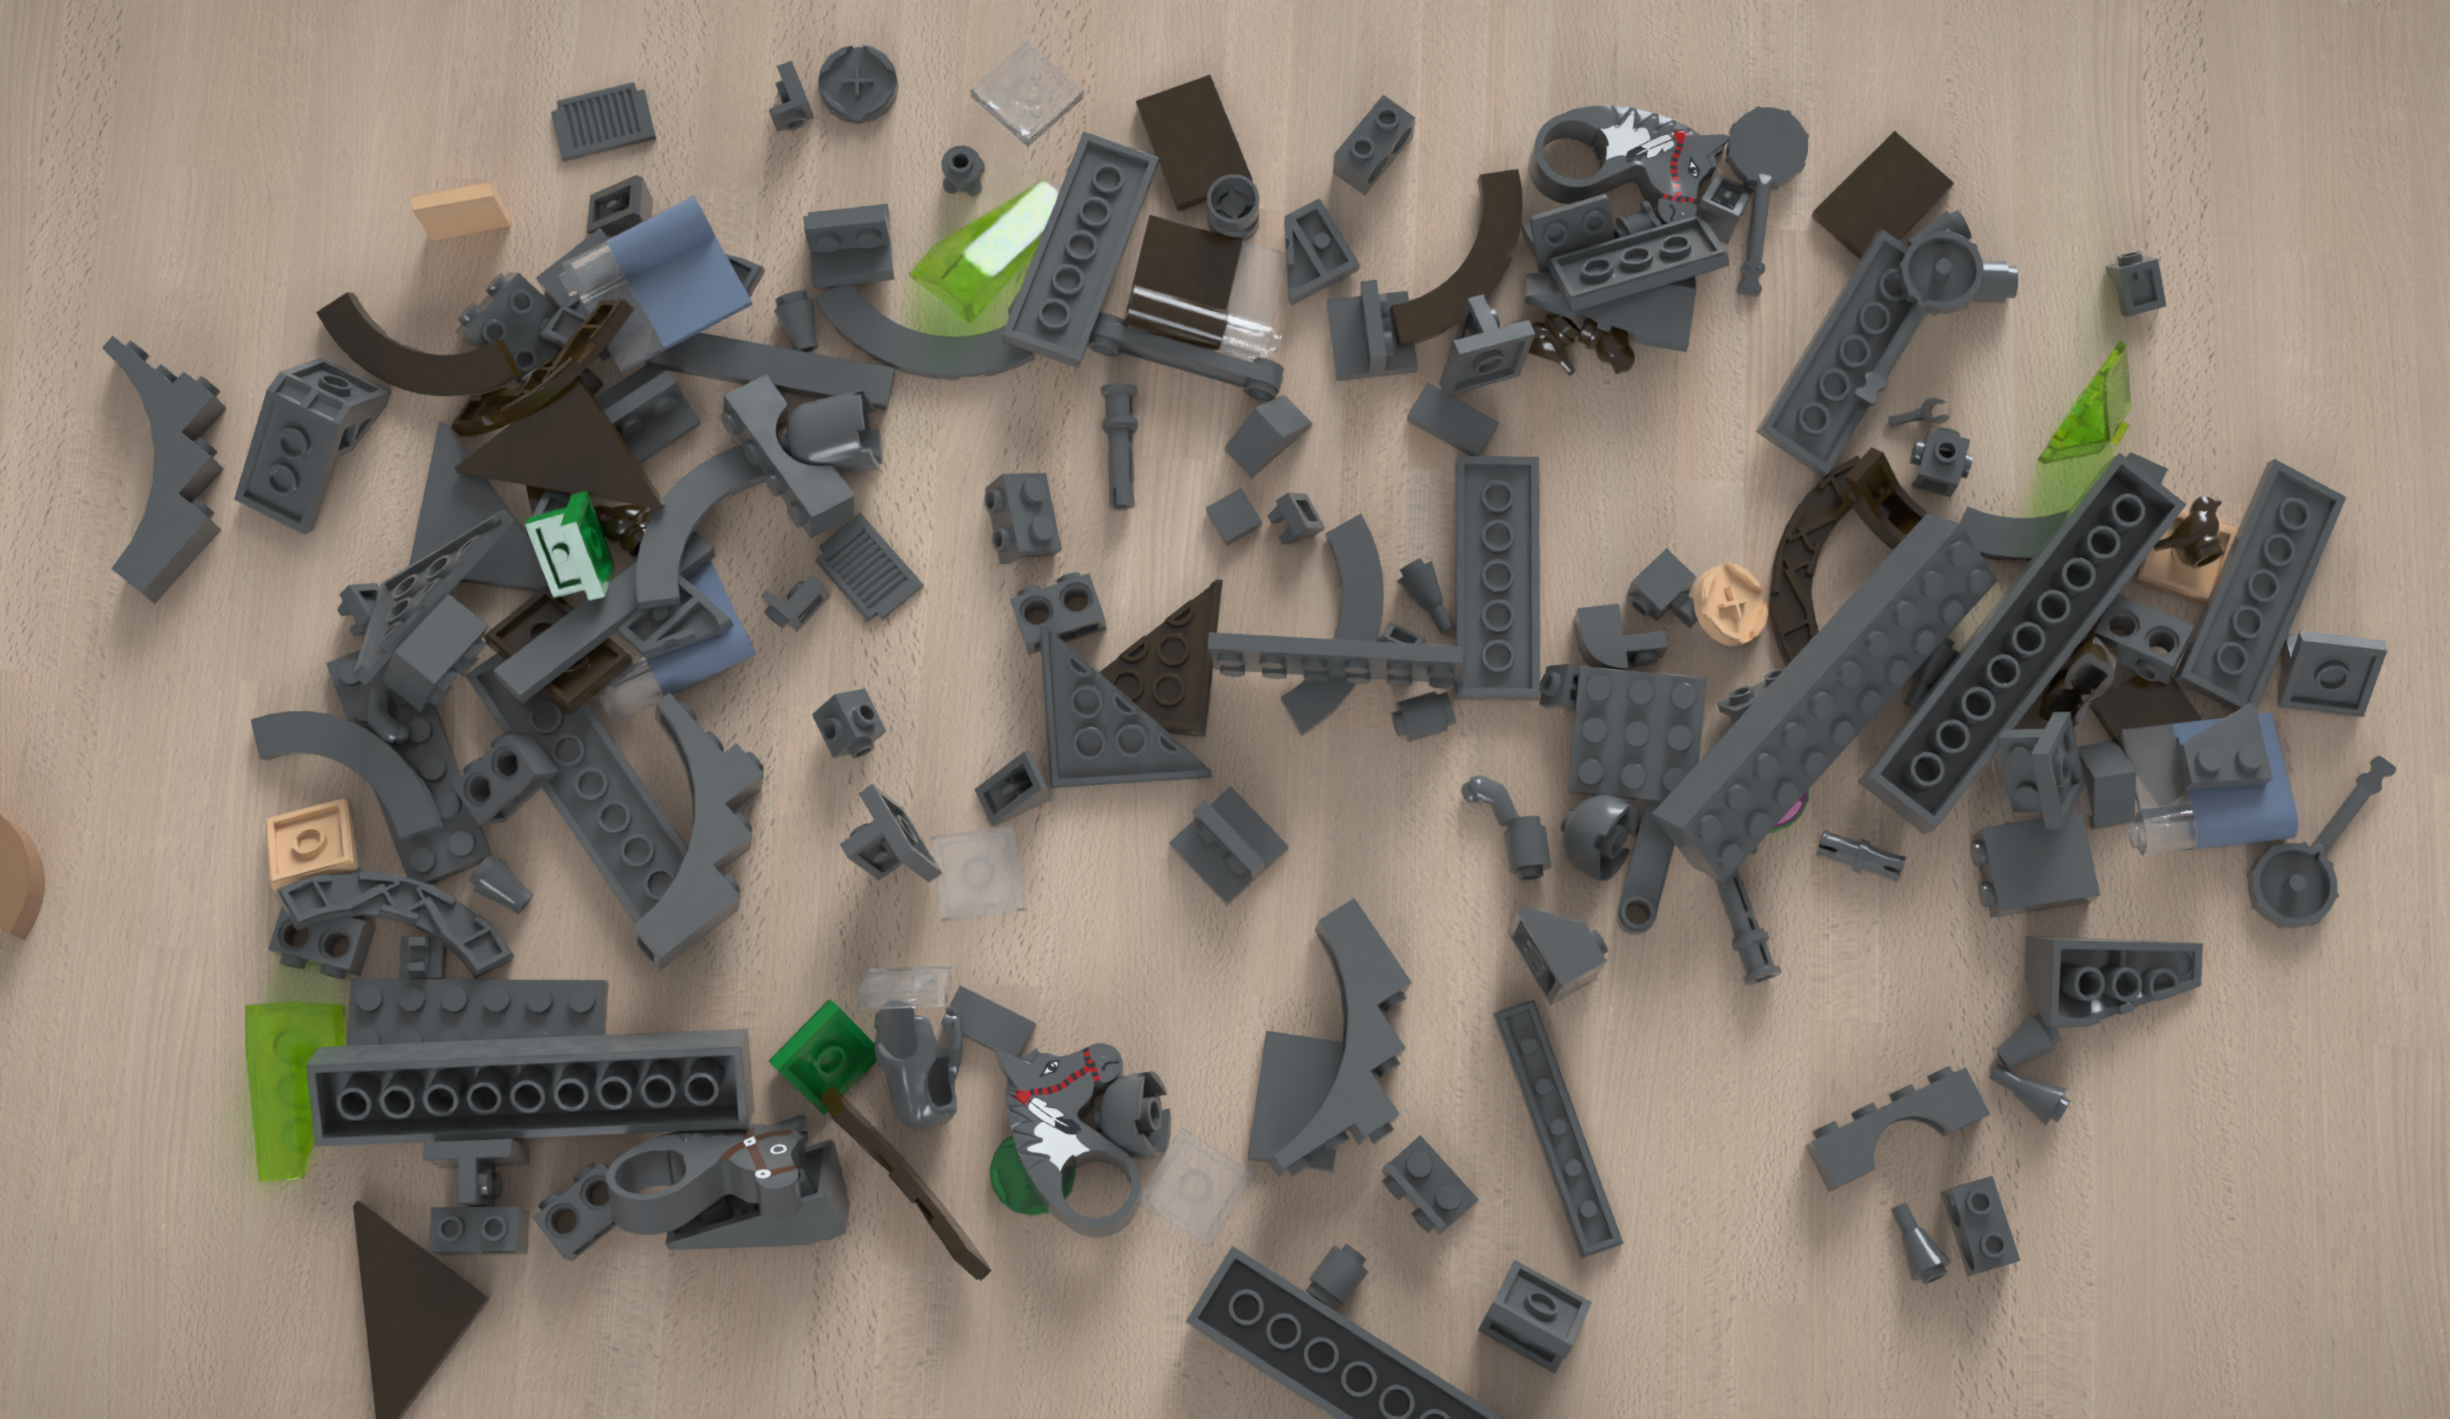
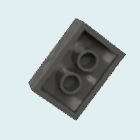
M1524 906L1517 910L1508 930L1509 936L1550 1005L1593 982L1607 962L1604 954L1608 953V949L1597 930L1590 932L1584 922Z

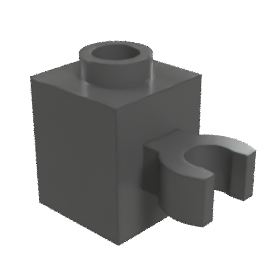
M1666 548L1631 582L1627 592L1631 596L1629 600L1643 616L1651 615L1656 621L1670 608L1688 628H1691L1698 621L1694 610L1693 598L1686 594L1692 588L1696 576Z

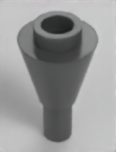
M1419 558L1401 568L1399 571L1403 577L1396 582L1425 611L1428 610L1440 633L1453 627L1455 624L1442 603L1443 598L1433 562L1430 561L1424 564L1422 559Z
M1946 637L1914 672L1913 679L1915 680L1905 700V705L1915 709L1929 691L1930 686H1933L1959 652L1953 649L1954 641Z
M2000 1064L1996 1066L1990 1077L1991 1080L2014 1092V1096L2045 1125L2048 1124L2050 1119L2059 1122L2071 1100L2064 1097L2068 1088L2025 1076L2022 1078Z
M1907 1203L1893 1208L1891 1212L1903 1233L1902 1239L1911 1279H1921L1923 1284H1928L1947 1274L1945 1267L1951 1263V1260L1923 1228L1918 1226Z

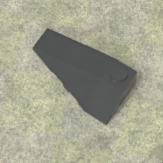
M1549 271L1525 274L1524 303L1570 319L1576 318L1579 315L1591 318L1598 323V329L1610 332L1613 326L1634 333L1633 341L1647 346L1687 352L1696 295L1695 276L1571 312Z
M2026 936L2024 979L2045 1026L2089 1027L2100 1023L2101 1019L2115 1014L2122 1015L2133 1011L2134 1007L2154 1000L2161 1001L2201 986L2203 943Z
M830 1139L804 1147L806 1163H802L798 1171L802 1207L794 1216L778 1221L769 1220L760 1214L758 1203H749L736 1195L727 1194L683 1226L667 1232L666 1246L669 1250L794 1246L830 1240L845 1234L847 1231L849 1200L835 1143Z

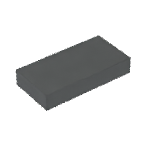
M1430 383L1426 384L1407 415V421L1469 456H1480L1498 427V422L1451 395L1445 397L1442 390Z
M961 985L949 1006L958 1010L960 1014L961 1030L964 1037L996 1053L1004 1052L1018 1059L1036 1027L1035 1022ZM945 1013V1015H944V1017H943V1019H942V1021H941V1025L944 1026V1027H945L944 1018H945V1016H946V1013Z

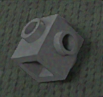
M1930 428L1923 441H1915L1909 463L1916 465L1911 487L1951 497L1959 486L1960 479H1966L1970 472L1973 455L1968 454L1967 451L1971 439L1960 437V433L1953 429L1937 428L1935 430Z
M865 688L834 694L812 714L833 758L851 754L852 758L864 756L875 748L873 743L887 732Z

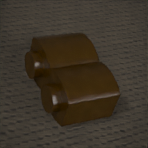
M2095 636L2082 641L2073 651L2068 667L2057 672L2045 687L2039 716L2049 722L2053 712H2070L2074 728L2084 718L2088 710L2089 701L2101 696L2111 685L2115 675L2118 652Z

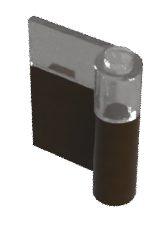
M1149 215L1124 316V325L1251 360L1255 358L1268 359V356L1275 358L1280 345L1281 334L1275 332L1276 324L1273 322L1287 266L1286 253Z

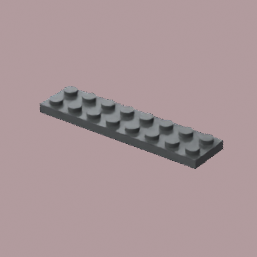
M495 654L465 674L466 678L504 733L509 731L513 734L532 732L559 771L542 787L636 924L658 903L676 878L688 847L586 702L571 716L541 690L522 703L496 679L493 670L505 662V660L500 655Z

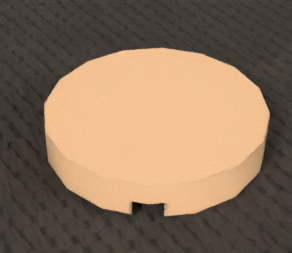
M1727 563L1703 572L1695 583L1693 603L1700 625L1712 639L1725 646H1740L1757 638L1766 626L1768 607L1767 602L1763 603L1760 593L1763 592V589L1758 580L1748 570L1737 564Z

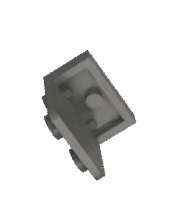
M508 272L506 276L500 273L485 288V291L488 293L486 298L479 305L472 303L462 312L458 318L461 325L455 332L464 341L474 343L479 348L495 340H503L522 375L515 379V381L522 385L524 384L522 377L537 368L548 358L552 359L561 349L544 340L540 335L558 309L520 273Z

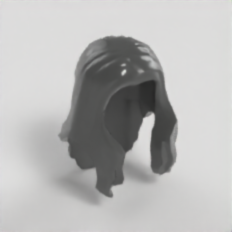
M893 998L888 1000V1002L886 1001L875 1015L874 1028L877 1030V1036L874 1043V1053L878 1066L886 1074L895 1114L903 1124L915 1129H932L937 1125L947 1124L957 1112L955 1080L959 1072L963 1052L960 1014L955 1008L946 1007L944 1022L947 1049L942 1050L938 1047L929 1019L924 1016L915 1015L911 1003Z

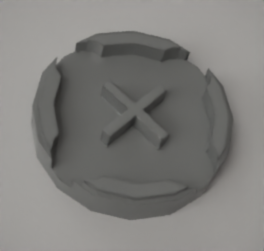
M865 45L855 48L853 46L842 47L831 54L820 69L818 84L822 102L829 112L842 121L857 124L874 121L887 113L896 100L899 86L895 67L886 54L872 46Z

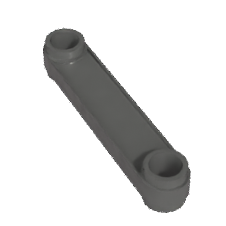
M1107 313L1099 315L1088 344L1090 349L1105 356L1116 357L1119 353H1124L1244 388V392L1247 395L1263 401L1275 399L1284 378L1283 366L1275 361L1255 358L1253 362L1128 327V325H1124V319Z
M1645 801L1617 908L1616 920L1618 925L1624 932L1630 935L1643 934L1652 927L1656 919L1675 846L1652 815L1662 803L1659 801ZM1630 906L1642 908L1646 913L1647 921L1641 925L1631 923L1625 915V909Z

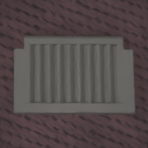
M635 82L558 100V111L551 112L563 162L656 139L645 90L637 91Z
M861 513L819 546L824 553L815 561L867 621H870L877 614L884 620L924 587L923 583Z

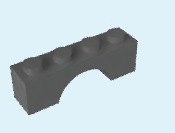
M765 374L724 395L721 420L727 432L731 436L736 435L742 442L744 454L750 464L753 466L758 465L761 468L771 493L775 497L780 495L786 503L788 515L794 525L798 528L802 526L809 537L813 538L853 517L855 495L833 465H806L792 459L783 451L777 439L787 427L788 403Z
M1947 1066L1927 1076L1930 1084L1917 1091L1910 1084L1891 1093L1889 1097L1892 1103L1878 1110L1873 1102L1850 1113L1854 1120L1851 1123L1839 1128L1836 1121H1833L1813 1131L1815 1140L1805 1146L1828 1191L1831 1192L1875 1170L1874 1151L1877 1140L1883 1130L1894 1122L1905 1120L1921 1122L1933 1128L1942 1137H1945L1988 1116L1990 1112L1966 1067L1953 1072L1952 1068Z

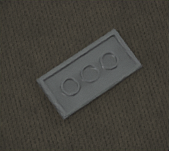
M1701 214L1547 260L1549 273L1571 312L1730 266L1727 251Z

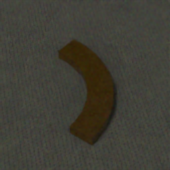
M1519 169L1479 175L1477 179L1480 194L1479 229L1472 249L1459 269L1436 289L1416 299L1390 307L1389 312L1398 348L1418 344L1443 334L1447 329L1461 321L1468 298L1483 294L1486 300L1496 288L1511 262L1521 229L1523 202Z
M346 292L316 312L331 337L354 362L380 380L406 391L432 396H462L487 392L506 385L522 376L503 340H495L484 347L456 355H436L402 345L386 335V331L363 308L355 293Z
M600 300L584 323L568 339L555 362L548 358L537 368L522 377L524 384L515 389L501 388L486 394L471 395L452 423L451 429L460 436H475L500 429L531 413L564 389L596 359L625 324L634 308L626 300Z
M1858 455L1839 465L1823 477L1806 495L1787 523L1776 548L1770 575L1769 606L1773 633L1786 667L1819 632L1812 600L1813 576L1825 540L1836 524L1853 509L1847 499L1852 490L1845 475L1860 460Z
M833 1086L821 1095V1100L833 1120L890 1173L888 1176L911 1203L918 1205L927 1222L947 1248L952 1258L976 1280H983L992 1270L942 1202L896 1149Z

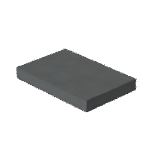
M1266 1031L1248 1160L1269 1163L1272 1156L1297 1137L1316 1115L1332 1086L1341 1057L1342 1042ZM1323 1147L1310 1156L1314 1163L1307 1168L1333 1172L1336 1149L1328 1153Z

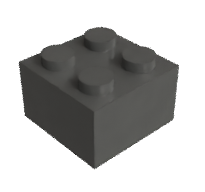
M448 594L394 651L382 682L420 713L430 702L435 706L439 705L451 691V684L457 676L464 677L479 660L477 656L486 645L482 638L488 625Z

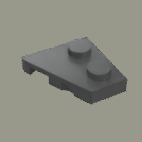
M1320 198L1284 217L1288 298L1291 305L1359 270L1360 263Z
M679 574L680 604L639 610L637 608L616 629L621 637L649 660L726 632L734 625L724 612Z
M2255 703L2247 704L2186 741L2177 749L2185 789L2266 785L2273 779Z

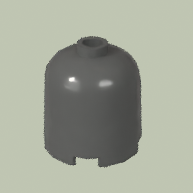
M865 389L797 406L790 413L787 421V433L781 435L783 451L792 459L806 465H833L840 476L880 469L878 464L883 463L881 434L879 429L871 430L867 413L875 412L869 394Z

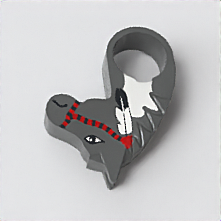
M1599 105L1577 108L1550 119L1540 129L1529 158V174L1535 187L1544 196L1562 204H1572L1586 200L1628 182H1634L1639 187L1644 200L1648 201L1653 207V212L1657 219L1660 220L1662 225L1696 215L1698 188L1702 186L1705 180L1712 178L1717 167L1715 157L1724 150L1729 136L1725 134L1700 135L1688 126L1673 119L1631 107ZM1570 138L1579 140L1589 147L1593 146L1595 148L1593 149L1598 160L1601 159L1599 164L1600 170L1595 175L1586 179L1573 180L1564 178L1548 166L1543 155V148L1557 139Z
M1096 1043L1066 1056L1040 1053L1037 1048L1021 1059L1004 1052H997L998 1065L1008 1080L1006 1087L1007 1114L1018 1159L1029 1184L1041 1203L1056 1219L1076 1233L1087 1237H1106L1124 1229L1133 1220L1140 1205L1141 1190L1138 1169L1132 1158L1124 1150L1081 1122L1092 1109L1095 1097L1104 1094L1112 1082L1124 1076L1123 1060L1120 1053L1115 1047L1105 1043ZM1090 1162H1106L1116 1166L1126 1175L1131 1185L1130 1195L1126 1203L1114 1214L1103 1218H1089L1078 1214L1067 1204L1063 1196L1064 1180L1067 1181L1074 1171L1071 1169L1072 1167L1078 1168Z

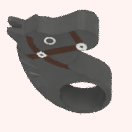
M798 1115L771 1125L749 1124V1127L744 1129L676 1131L652 1138L633 1147L617 1158L611 1164L606 1174L610 1208L614 1222L623 1230L634 1234L655 1235L666 1233L683 1226L727 1194L736 1195L749 1203H758L760 1214L769 1220L778 1221L794 1216L802 1207L798 1171L800 1165L806 1163L804 1143L808 1140V1132L801 1131L806 1124V1116ZM658 1185H674L673 1187L658 1193H634L646 1187Z

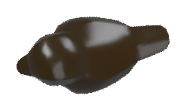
M1555 313L1547 315L1544 322H1532L1531 325L1535 336L1528 354L1559 363L1566 373L1571 376L1575 369L1568 358L1567 346L1572 345L1575 342V338L1581 333L1578 326L1570 318Z
M1586 317L1577 341L1585 344L1587 349H1595L1598 359L1604 363H1609L1613 367L1615 374L1628 372L1635 362L1634 352L1629 345L1628 331L1613 326L1611 331L1607 332L1598 329V323Z
M2200 496L2195 499L2188 515L2174 533L2165 539L2159 540L2154 546V550L2177 549L2184 551L2185 560L2189 561L2193 568L2206 566L2220 558L2224 552L2220 546L2222 542L2216 536L2219 530V520L2216 512L2217 508L2222 504L2221 500H2213L2207 496Z
M634 504L620 505L613 508L606 505L594 507L604 536L611 542H620L623 550L628 551L632 557H638L646 527L657 508Z

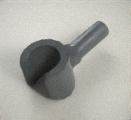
M1929 398L1925 400L1921 408L1915 409V411L1888 417L1890 426L1925 419L1936 424H1942L1950 416L1939 415L1934 418L1932 416V409L1935 405L1946 403V401L1938 398Z

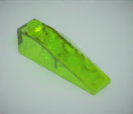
M1042 180L934 244L910 271L909 276L971 324L1036 251L1059 192Z
M2119 340L2073 403L2037 459L2038 461L2047 464L2099 454L2109 442L2114 445L2119 443L2130 424L2123 420L2132 408L2126 343Z
M302 1002L245 1005V1050L258 1179L260 1182L304 1179L315 1145L306 1064L318 1047L345 1046L344 1005Z

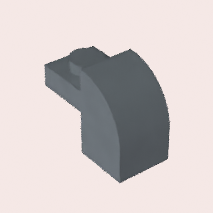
M1619 604L1578 608L1576 611L1574 624L1577 644L1582 658L1590 667L1628 670V661H1633L1635 666L1651 665L1657 663L1658 658H1662L1667 650L1665 631L1624 635Z

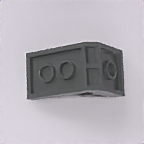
M322 357L279 372L266 391L234 500L303 534L313 531L335 458L353 451L387 406L391 391Z

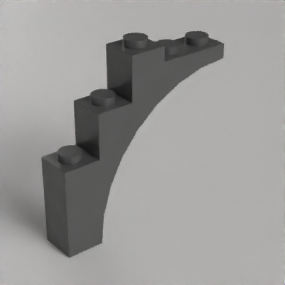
M112 336L102 349L125 371L139 392L150 420L155 453L153 484L145 514L132 541L111 569L156 604L221 531L210 520L215 513L197 498L224 469L213 458L218 452L200 437L226 410V407L217 399L220 390L203 376H200L196 381L186 372H183L177 378L161 364L154 369L145 362L150 356L131 340L124 345Z
M670 693L656 702L655 719L674 744L685 768L693 801V829L688 851L676 878L658 903L632 926L631 941L658 972L738 911L741 898L739 895L741 892L740 888L728 873L724 872L721 874L720 872L750 850L753 835L751 833L752 827L740 812L733 813L732 811L762 789L764 768L752 752L748 751L745 753L736 744L723 753V745L717 736L711 731L705 733L696 723V715L690 706L684 701L678 702Z
M1355 898L1320 919L1314 930L1330 958L1340 989L1343 1015L1341 1057L1332 1086L1319 1111L1302 1132L1275 1153L1269 1161L1270 1166L1278 1177L1287 1171L1290 1172L1292 1177L1314 1163L1310 1156L1323 1147L1328 1153L1340 1147L1350 1139L1346 1134L1348 1131H1350L1358 1145L1367 1139H1370L1373 1144L1379 1142L1395 1130L1391 1124L1400 1115L1373 1074L1376 1072L1379 1078H1381L1401 1064L1397 1058L1401 1056L1406 1047L1380 1008L1382 1007L1387 1013L1407 999L1404 993L1412 982Z

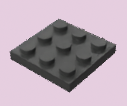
M1580 666L1568 793L1610 795L1618 798L1663 802L1699 763L1707 678Z

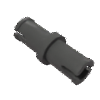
M1825 829L1816 853L1817 856H1823L1852 866V871L1860 873L1862 869L1892 879L1894 882H1898L1901 875L1900 872L1903 870L1906 856H1899L1870 846V841L1862 839L1861 842L1828 832Z

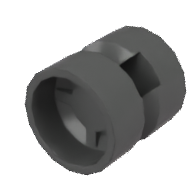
M1228 174L1212 183L1207 193V216L1210 231L1239 239L1243 242L1248 241L1255 235L1259 227V193L1257 187L1250 179L1242 175Z

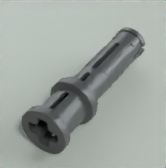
M1112 383L1101 387V396L1105 397L1106 419L1102 421V429L1105 434H1108L1109 508L1114 510H1128V508L1132 509L1135 507L1132 442L1133 434L1138 428V420L1134 418L1133 397L1137 395V386L1129 383Z
M1737 867L1724 883L1717 879L1715 881L1735 936L1732 939L1733 950L1739 952L1747 974L1744 977L1745 984L1752 985L1774 978L1782 972L1780 966L1774 965L1767 945V941L1770 938L1764 929L1759 928Z

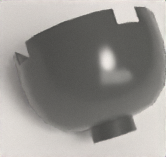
M1595 795L1582 801L1575 810H1568L1562 820L1561 831L1564 833L1563 846L1566 858L1572 866L1599 881L1601 879L1604 881L1610 880L1619 871L1629 855L1630 849L1623 848L1628 834L1634 837L1637 835L1640 820L1639 808L1618 797Z
M1149 1071L1134 1073L1116 1079L1108 1086L1101 1098L1100 1107H1097L1095 1110L1094 1120L1097 1131L1124 1150L1132 1159L1160 1157L1159 1153L1166 1152L1169 1146L1171 1113L1170 1109L1163 1111L1161 1109L1159 1096L1167 1095L1159 1075Z

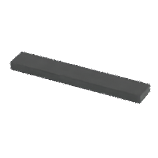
M654 329L645 360L647 367L744 385L766 374L778 391L821 399L865 389L870 396L874 408L886 411L895 376V368L705 333H698L665 350Z
M696 531L693 535L691 534L683 552L679 574L685 579L715 557L714 547ZM637 562L609 582L605 597L591 601L585 600L495 668L493 671L496 679L524 703L617 632L616 628L638 608L636 596Z
M1535 1000L1494 1013L1496 1025L1581 1259L1624 1244Z

